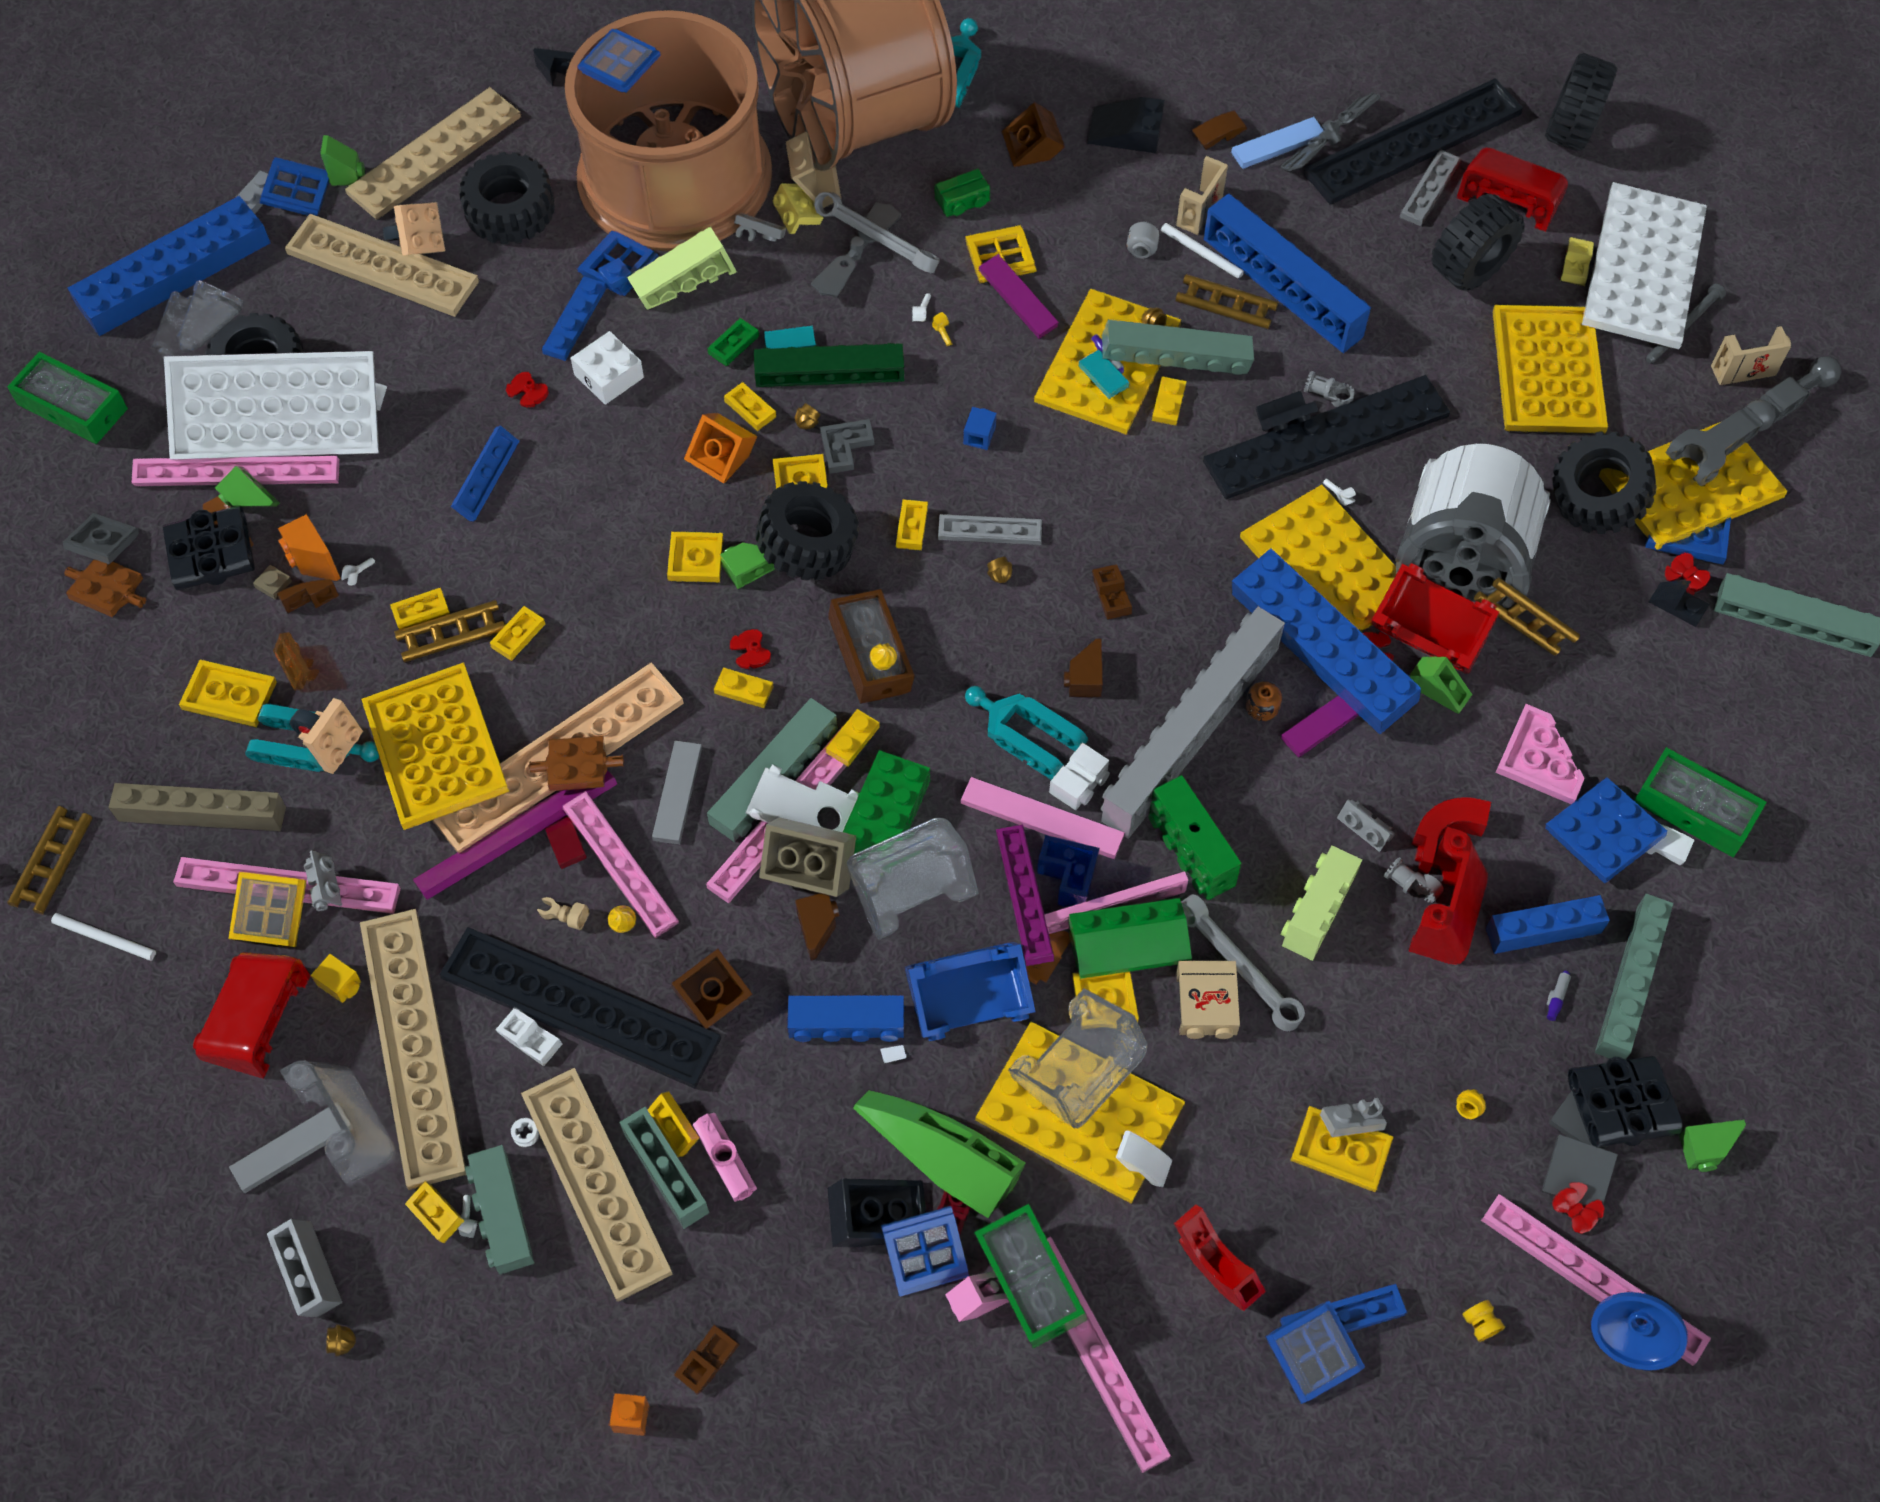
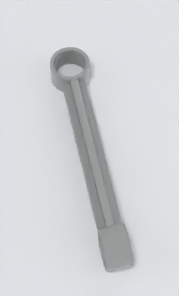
M822 192L815 198L814 207L819 215L824 217L835 216L909 259L919 269L928 273L935 272L940 261L937 256L913 246L844 206L841 198L836 193ZM826 196H830L834 202V207L830 213L825 212L822 205Z
M1192 894L1181 901L1187 926H1196L1227 961H1236L1237 972L1273 1010L1272 1020L1279 1029L1284 1031L1295 1030L1305 1015L1302 1004L1296 999L1284 998L1208 916V908L1200 897ZM1288 1008L1293 1010L1297 1020L1290 1021L1285 1019L1281 1015L1280 1009Z

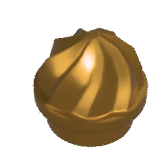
M1158 307L1149 308L1142 314L1143 324L1166 325L1167 315Z
M804 403L802 408L798 407L795 421L799 428L811 429L819 423L818 418L821 415L813 407Z
M1006 557L997 558L987 564L989 569L987 571L988 576L994 582L1006 583L1011 578L1012 563L1008 562Z
M339 1324L336 1325V1328L327 1329V1353H335V1356H340L353 1348L356 1337L350 1328Z

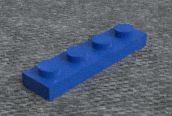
M583 276L542 348L543 354L566 361L604 294L606 283Z
M502 426L496 427L451 505L454 510L468 521L476 520L519 443V440Z
M1396 1284L1331 1303L1347 1333L1405 1316L1407 1313ZM1309 1310L1282 1317L1280 1320L1281 1325H1285ZM1320 1319L1306 1326L1314 1343L1330 1338ZM1300 1330L1286 1338L1291 1350L1308 1345Z

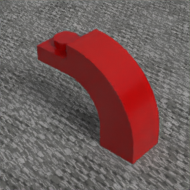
M1468 797L1454 798L1439 803L1429 810L1421 820L1412 841V845L1418 846L1414 860L1419 862L1417 872L1429 874L1434 862L1437 842L1443 837L1447 827L1482 837L1487 826L1491 802Z
M1198 1205L1193 1206L1174 1223L1181 1236L1179 1242L1191 1261L1231 1303L1245 1311L1266 1292L1255 1270L1236 1258L1223 1244L1203 1208Z

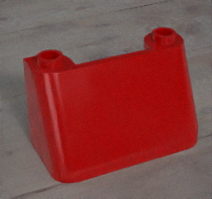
M1483 148L1463 174L1457 199L1468 202L1471 197L1477 196L1476 198H1479L1484 192L1498 195L1501 199L1528 208L1526 217L1530 218L1532 216L1536 221L1535 228L1546 232L1566 193L1568 181L1565 176L1493 148Z
M1412 563L1409 566L1402 564L1372 618L1373 626L1379 631L1431 657H1447L1455 669L1469 674L1500 614L1496 610L1497 606L1485 599H1482L1481 603L1477 601L1474 603L1428 580L1423 575L1424 569Z
M1447 827L1436 851L1432 867L1438 868L1443 875L1442 883L1455 887L1450 907L1442 904H1432L1425 909L1419 927L1412 937L1409 952L1456 965L1462 963L1469 953L1488 881V873L1470 837L1460 830Z
M242 952L235 956L230 964L229 975L202 1032L198 1033L194 1039L193 1049L199 1060L264 1079L269 1068V1064L264 1063L266 1053H271L272 1051L269 1042L290 996H297L298 990L296 987L305 988L310 978V974L302 961L290 956Z

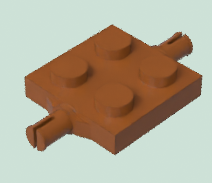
M94 559L84 571H79L71 566L65 570L64 574L66 577L76 580L66 592L68 598L110 617H114L118 610L127 603L136 605L139 608H142L146 603L145 597L135 594L137 586L143 580L141 573L117 563L111 562L106 564Z
M603 736L549 740V753L546 761H530L529 769L530 773L547 772L549 791L605 787L607 768L624 767L623 755L607 757Z

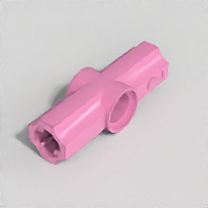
M715 1112L712 1114L707 1113L698 1118L693 1124V1128L733 1201L743 1200L751 1196L757 1190V1187ZM723 1152L732 1154L731 1158L725 1162L717 1160V1157Z

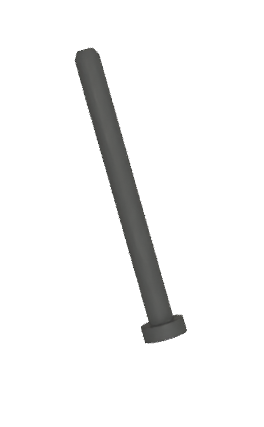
M1713 284L1708 289V295L1687 315L1684 332L1716 300L1721 301L1726 296V291L1721 285ZM1658 344L1647 355L1646 361L1654 363L1669 347Z

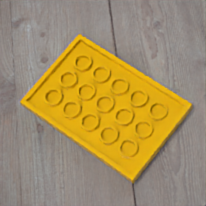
M1090 288L1034 397V402L1127 435L1160 365L1120 361L1124 366V373L1122 375L1129 381V387L1108 399L1081 370L1079 361L1097 351L1091 338L1098 334L1102 339V333L1107 320L1142 323V314L1149 308ZM1167 315L1165 326L1179 328L1181 319Z
M1494 305L1493 321L1505 431L1571 433L1603 431V433H1606L1608 423L1596 330L1593 327L1582 325L1585 307Z
M1717 424L1704 428L1700 431H1708ZM1669 442L1647 451L1654 465L1656 494L1653 496L1654 502L1651 508H1646L1647 514L1640 520L1636 518L1635 523L1647 538L1649 535L1656 542L1655 548L1659 550L1668 542L1675 543L1691 536L1693 532L1697 534L1704 531L1707 526L1709 528L1723 523L1729 517L1731 519L1782 499L1785 497L1787 490L1747 442L1728 454L1725 464L1719 469L1716 478L1703 486H1700L1693 480V477L1698 474L1699 466L1695 461L1684 457L1674 461L1665 453L1671 444ZM1602 469L1599 477L1612 494L1623 489L1629 481V477L1626 474L1615 469Z
M1322 484L1245 529L1240 534V538L1258 558L1270 548L1275 551L1361 632L1373 625L1372 618L1396 576V566Z
M464 662L361 699L403 830L510 792Z
M1030 1022L976 1115L975 1121L1132 1204L1145 1177L1140 1172L1129 1171L1116 1158L1125 1131L1133 1132L1161 1150L1185 1105V1101L1049 1030Z

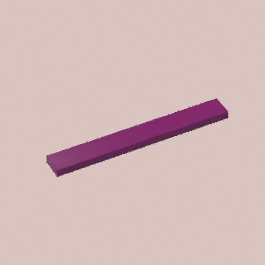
M607 770L605 774V787L558 791L486 835L461 853L457 852L414 878V883L426 900L430 899L557 820L565 817L567 814L563 810V805L585 791L593 800L616 786L617 782L614 776Z

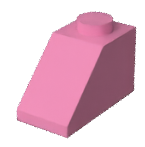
M994 1271L968 1276L946 1294L951 1309L959 1322L978 1318L1009 1302Z

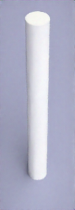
M1168 223L1162 226L1161 231L1234 277L1239 279L1244 274L1242 269Z
M55 913L52 917L51 922L55 925L152 961L156 955V950L64 915Z

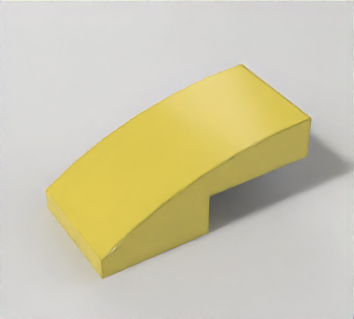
M1570 237L1561 281L1585 286L1594 242Z

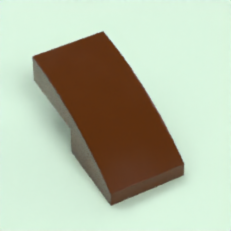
M1234 110L1216 116L1192 131L1204 149L1207 150L1224 138L1227 141L1233 139L1245 131L1247 127Z
M1118 565L1093 569V579L1107 620L1131 615L1132 605L1126 594L1125 582Z
M331 579L301 583L277 593L287 613L310 601L315 608H318L339 596Z
M713 1325L697 1349L689 1353L674 1376L696 1394H699L718 1373L740 1343L720 1327Z

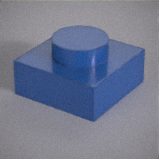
M620 258L598 268L599 275L611 290L629 282L627 277L632 275Z

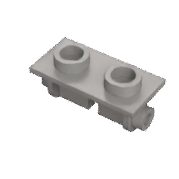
M1348 799L1337 819L1380 852L1386 842H1390L1395 836V833L1392 831L1393 828L1386 825L1378 817L1374 820L1372 818L1373 813L1362 806L1361 802Z
M311 850V857L306 859L304 869L308 884L313 886L317 883L316 886L310 889L312 906L317 911L326 910L328 908L327 905L330 903L341 906L340 888L337 884L332 857Z

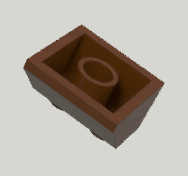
M1035 102L1001 131L1014 167L1049 161L1065 148L1053 112Z
M716 949L671 983V988L705 1029H708L752 995L751 991L719 949Z

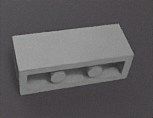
M290 1219L267 1233L298 1316L319 1317L342 1303L311 1221Z

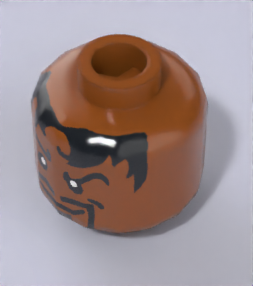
M1265 681L1255 683L1250 687L1246 697L1245 705L1248 714L1258 721L1273 719L1280 710L1282 693L1273 683Z

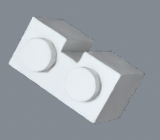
M1082 743L1070 757L1067 765L1063 766L1050 781L1049 793L1074 810H1077L1081 804L1086 805L1094 794L1092 790L1096 785L1102 786L1110 774L1108 772L1109 760Z

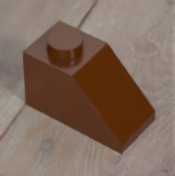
M1095 639L1070 661L1069 672H1064V688H1069V697H1101L1103 685L1101 639Z
M823 893L795 900L796 911L810 960L818 957L836 928L835 917H839L836 901H830L829 895Z

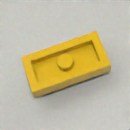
M1162 377L1152 421L1177 425L1186 381Z
M743 382L724 395L725 403L757 431L776 418V411Z
M902 500L896 548L922 550L928 502Z
M441 588L390 604L399 630L450 614Z
M523 606L490 641L491 648L512 661L544 627V618Z
M723 667L714 687V694L765 708L774 686L771 681Z
M857 709L826 747V753L849 767L880 728L879 722Z
M661 1093L647 1110L676 1156L682 1157L698 1141L699 1136L671 1093Z
M426 1181L405 1203L435 1238L442 1243H445L465 1221L442 1195Z

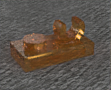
M290 632L280 633L273 652L293 689L301 690L304 688L306 680L311 681L317 678L319 670L309 669L312 667L313 659L306 658L303 660L300 654V647L294 641Z

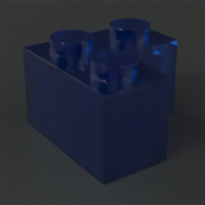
M1045 835L1038 859L1037 873L1062 879L1058 905L1071 907L1087 902L1098 864L1100 848Z

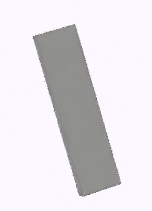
M1440 150L1403 208L1400 218L1422 226L1460 164L1461 158Z
M940 514L938 540L1041 545L1042 519Z
M682 741L674 742L652 834L653 841L680 845L702 751L701 744Z
M333 1104L229 1166L245 1194L350 1131V1128L337 1106Z

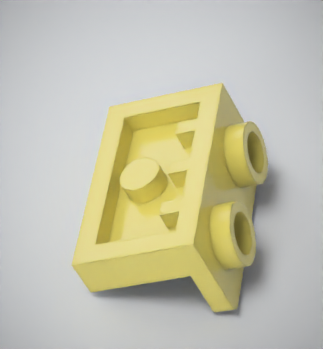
M780 184L777 193L774 195L773 203L789 234H795L799 225H820L823 216L816 212L814 201L798 184Z

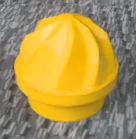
M879 643L870 652V660L873 666L879 670L889 669L895 664L897 659L896 651L888 643Z
M621 905L615 907L608 915L610 928L619 933L631 930L636 923L635 912L628 906Z
M1468 1089L1461 1092L1457 1097L1456 1108L1464 1118L1475 1119L1484 1113L1486 1101L1483 1099V1094H1480L1476 1089Z

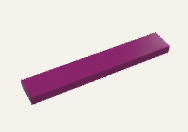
M1017 825L996 829L1025 964L1029 966L1054 961L1053 949L1024 826Z

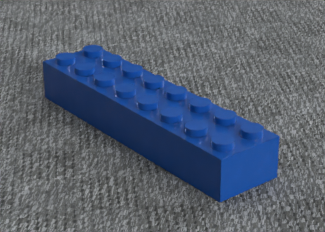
M1229 193L1208 208L1204 240L1235 266L1242 269L1246 275L1342 353L1346 352L1364 337L1371 307L1363 299L1357 297L1347 286L1337 281L1328 271L1317 265L1311 257L1302 253L1292 242L1287 241L1276 229L1266 224L1257 214L1251 212L1241 201L1235 199Z
M239 195L68 287V290L76 306L96 333L101 336L270 244L264 225Z
M1271 548L1232 580V595L1251 613L1257 607H1260L1285 622L1281 641L1379 735L1419 702L1421 687Z

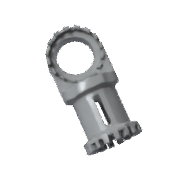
M1313 371L1309 373L1307 378L1309 382L1305 383L1304 392H1314L1323 395L1324 399L1330 400L1335 407L1353 402L1355 392L1352 386L1349 387V384L1337 382L1332 377L1328 379L1315 375ZM1344 393L1349 396V399L1340 400L1336 395Z
M1400 857L1392 863L1394 866L1390 865V868L1385 872L1384 877L1394 880L1403 888L1404 893L1407 894L1413 889L1418 895L1424 894L1426 896L1424 900L1428 899V903H1433L1444 891L1442 884L1435 877L1429 874L1423 876L1419 872L1415 873L1403 864V859Z

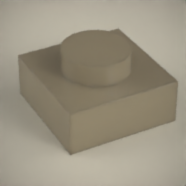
M269 565L253 584L256 589L275 600L278 597L277 593L285 590L292 580L290 576Z

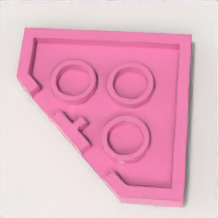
M1525 704L1495 773L1572 804L1575 802L1585 778L1580 769L1577 770L1571 758L1573 755L1564 738L1560 737L1555 727L1556 722L1550 713Z

